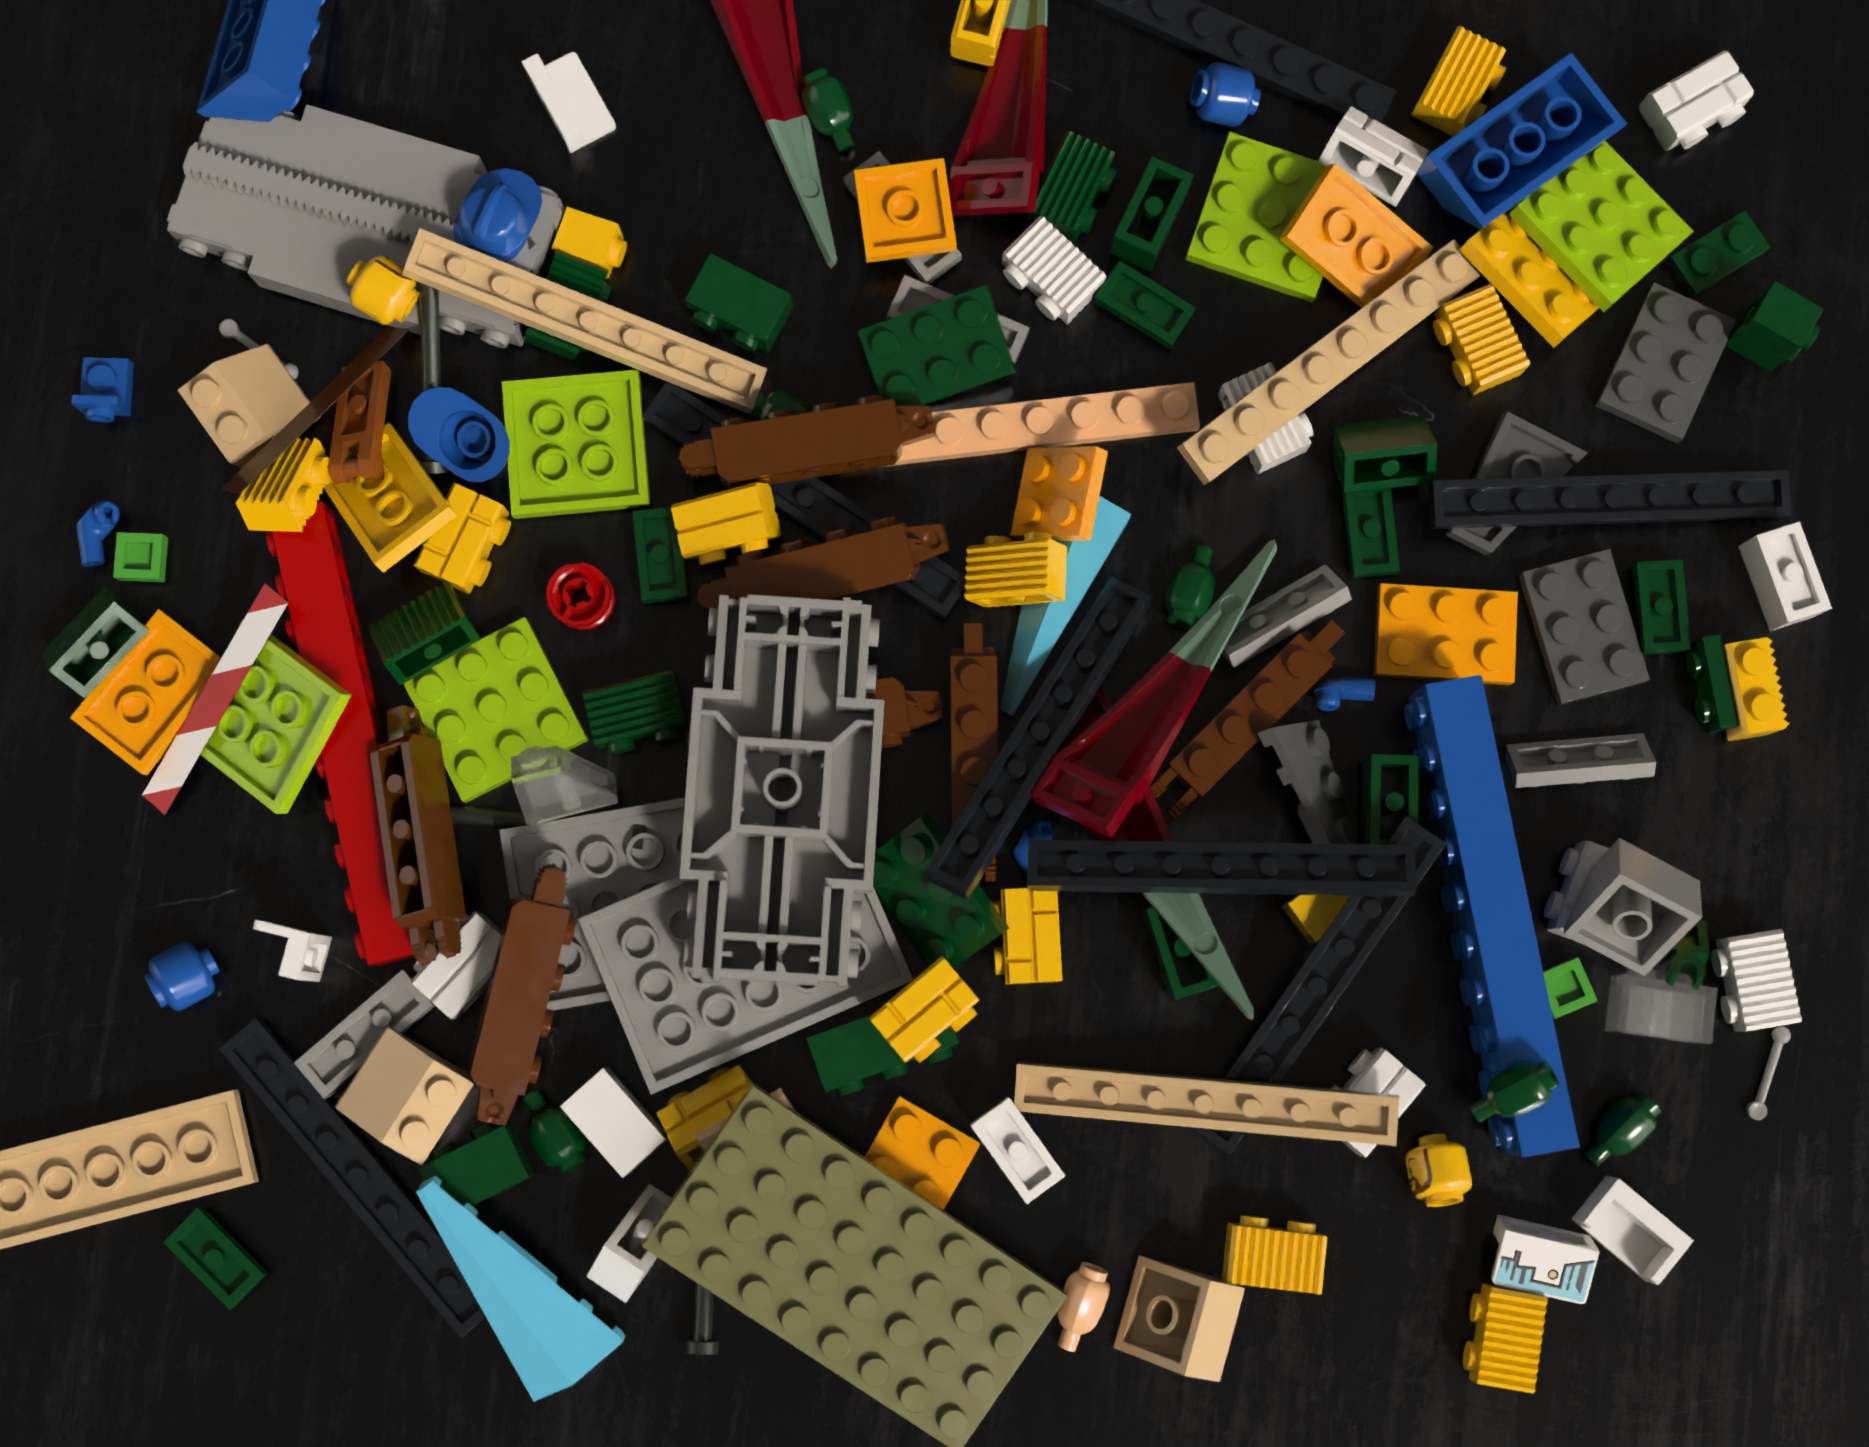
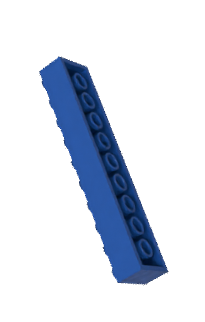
M1482 675L1425 684L1408 696L1409 704L1404 705V718L1408 731H1415L1418 749L1413 750V755L1419 756V777L1424 776L1427 795L1422 796L1425 818L1427 822H1433L1436 836L1447 843L1434 863L1437 868H1443L1446 886L1441 887V899L1446 914L1452 913L1455 932L1450 933V943L1454 958L1456 960L1461 959L1465 978H1461L1459 981L1460 993L1464 1005L1471 1006L1474 1024L1469 1025V1037L1474 1052H1480L1484 1071L1478 1073V1080L1483 1098L1486 1096L1487 1086L1492 1078L1504 1069L1522 1060L1538 1063L1545 1059L1552 1067L1559 1081V1086L1551 1089L1552 1095L1550 1100L1541 1107L1515 1118L1494 1114L1493 1118L1488 1119L1489 1135L1492 1144L1499 1146L1502 1154L1522 1158L1580 1147Z

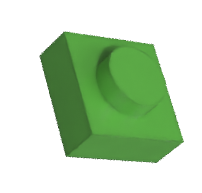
M117 532L113 578L119 581L165 582L168 537L164 534Z
M1579 957L1543 971L1553 1019L1598 1001Z

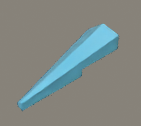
M1099 496L1091 541H1057L1067 546L1065 601L1032 603L1031 605L1023 604L1021 606L999 708L1001 713L1010 718H1013L1129 522L1131 516L1129 512Z
M434 1176L423 1181L416 1193L533 1402L574 1385L623 1342L625 1334L620 1328L615 1326L613 1329H610L592 1314L593 1306L585 1299H582L580 1302L575 1300L556 1284L557 1276L503 1231L496 1234L477 1218L478 1211L469 1203H466L464 1206L458 1203L440 1188L442 1181L438 1177Z

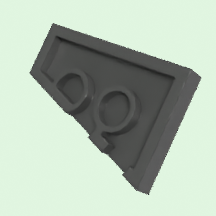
M1507 411L1501 415L1472 479L1563 477L1588 452ZM1516 527L1448 529L1446 536L1484 555H1488Z
M1319 720L1272 727L1258 732L1257 734L1264 748L1273 745L1283 765L1276 770L1283 785L1290 784L1301 801L1298 805V815L1312 843L1358 844V831L1355 823L1349 817L1343 798V783L1335 773L1329 754L1330 742L1325 731L1321 729Z

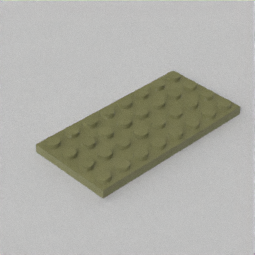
M753 1082L642 1241L644 1249L948 1447H964L1067 1298V1294L1062 1288Z

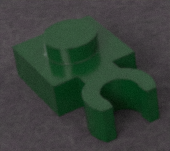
M1699 920L1661 959L1670 961L1664 974L1668 985H1674L1678 974L1682 973L1690 977L1692 989H1699L1706 973L1705 964L1710 955L1706 921Z

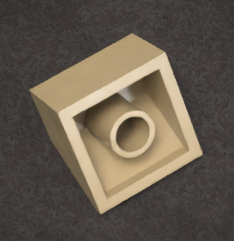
M268 344L213 362L178 389L183 399L228 462L240 468H243L269 443L272 437H275L310 403V400Z
M387 1026L335 1108L381 1143L423 1165L473 1087L474 1082L465 1070Z
M1139 1255L1113 1348L1184 1376L1220 1382L1245 1288L1226 1283L1223 1280Z

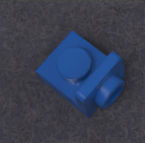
M83 357L80 395H72L71 405L85 414L86 419L91 421L113 422L114 416H131L134 363L126 358Z

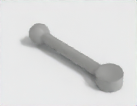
M227 319L220 324V332L225 338H235L249 349L260 346L240 332L234 320ZM282 361L287 371L295 380L299 374L298 367L295 364Z
M1777 1026L1772 1031L1774 1043L1755 1101H1751L1746 1107L1747 1115L1754 1120H1762L1767 1115V1107L1764 1102L1783 1044L1787 1043L1791 1038V1033L1785 1026Z

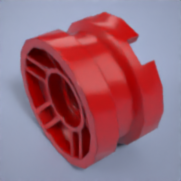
M583 562L578 564L568 563L559 568L550 578L546 590L547 604L553 615L568 627L579 630L593 629L604 623L612 614L615 605V591L609 578L595 566ZM578 589H586L587 595L591 597L590 601H582L576 604L573 599L574 593Z

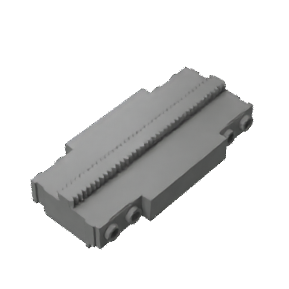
M307 104L302 119L296 114L286 111L281 112L270 122L210 117L209 121H205L198 143L195 142L189 147L183 164L186 177L176 204L172 203L168 214L167 222L169 224L167 231L180 243L179 248L182 251L205 258L207 252L221 256L225 264L240 270H248L247 273L259 287L375 321L356 309L350 302L352 286L347 284L346 281L354 266L360 260L368 263L372 258L384 255L404 267L419 228L455 242L453 230L461 204L471 187L480 177L487 173V170L478 155ZM538 186L542 197L539 216L525 245L517 257L509 261L508 264L546 279L554 258L552 245L564 216L565 208L561 199L557 198L558 195L554 191ZM416 281L415 289L420 291V282ZM439 290V321L441 329L457 335H464L465 330L480 334L481 340L500 348H507L508 343L522 347L524 342L522 334L524 330H527V325ZM420 296L414 308L402 323L395 320L388 325L396 328H407L409 332L421 335Z
M748 594L747 598L740 597V600L730 599L729 595H719V607L710 608L708 636H716L715 655H706L705 682L713 683V689L693 687L679 879L682 882L698 883V891L689 890L687 919H695L696 923L694 939L686 938L684 967L692 968V977L701 979L703 983L723 984V980L818 986V982L837 983V987L847 988L848 977L857 978L859 949L850 948L851 929L860 930L862 901H853V893L872 894L884 716V700L865 699L866 693H875L877 665H868L869 646L878 647L880 619L871 618V605L862 604L860 600H850L848 597H843V601Z

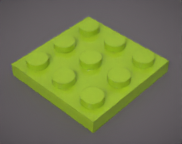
M1229 132L1185 260L1313 303L1323 276L1285 245L1279 237L1326 167L1316 160Z
M1606 141L1526 197L1509 214L1603 312L1611 307L1694 232Z
M638 370L502 382L505 429L510 440V451L507 461L511 515L514 519L651 507L644 420L642 418L641 380Z
M526 617L482 638L404 683L415 708L419 710L420 718L430 738L441 741L444 766L464 803L589 740Z
M270 634L200 755L275 814H288L352 694Z

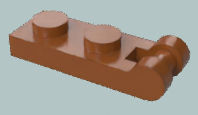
M383 360L375 362L337 400L328 464L329 475L336 485L350 483L354 480V477L358 476L368 480L380 478L383 474V461L380 454L391 378V369ZM358 451V458L352 459V453Z

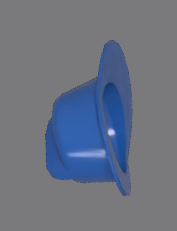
M500 169L483 175L471 187L461 204L453 230L455 242L508 263L517 257L525 245L539 216L542 206L540 188L530 176L518 170Z
M451 387L429 389L422 392L413 401L408 414L409 431L415 444L425 454L458 477L470 482H484L492 479L505 467L509 457L510 440L505 426L486 408L466 394Z

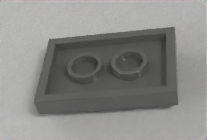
M1653 282L1645 294L1595 406L1678 444L1685 436L1736 319Z
M1610 549L1528 570L1518 575L1557 706L1645 683L1650 680Z

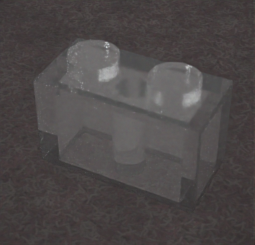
M1627 968L1626 975H1611L1605 1031L1692 1044H1712L1718 988L1702 986L1701 983L1698 990L1692 989V981L1685 974H1678L1674 985H1668L1665 980L1655 979L1656 970H1650L1643 976Z

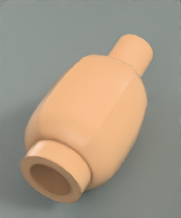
M1082 1262L1079 1270L1073 1272L1067 1278L1063 1289L1067 1294V1298L1057 1312L1058 1320L1063 1327L1058 1341L1059 1347L1075 1352L1081 1334L1090 1332L1098 1323L1110 1292L1109 1284L1106 1281L1108 1271L1092 1263Z

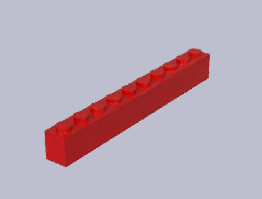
M323 502L317 503L315 513L309 516V519H306V526L303 525V532L266 531V540L271 555L273 557L278 556L281 573L275 575L279 595L289 602L288 606L291 617L285 619V626L291 644H297L299 655L352 694L315 763L320 777L327 778L330 795L324 798L325 808L330 822H336L340 840L334 843L335 854L340 867H346L350 885L345 886L344 893L348 909L351 913L357 914L360 931H356L354 934L357 952L361 959H367L368 965L382 966L414 958V953L412 952L413 947L411 946L409 929L400 928L392 915L370 757L374 746L385 743L334 511Z

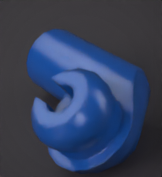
M107 500L96 502L77 522L76 531L81 566L93 567L105 564L102 541L117 525L120 517L119 508L115 503Z
M1342 676L1322 679L1318 681L1313 691L1314 695L1317 696L1315 704L1320 710L1334 711L1339 708L1341 700L1374 701L1375 678Z
M1040 818L1027 822L1022 827L1013 847L1014 858L1027 886L1029 840H1051L1054 835L1053 826L1046 819Z

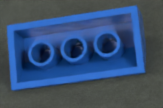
M229 0L196 112L204 117L270 122L281 112H290L297 105L302 95V89L299 88L302 74L306 71L311 61V55L308 54L312 39L319 30L320 22L317 20L319 9L325 0Z
M1570 53L1427 155L1416 174L1443 209L1481 230L1620 131L1627 123L1575 56Z

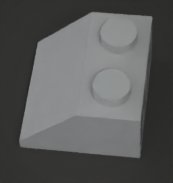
M1619 838L1591 868L1566 922L1564 934L1645 976L1702 918L1700 881Z

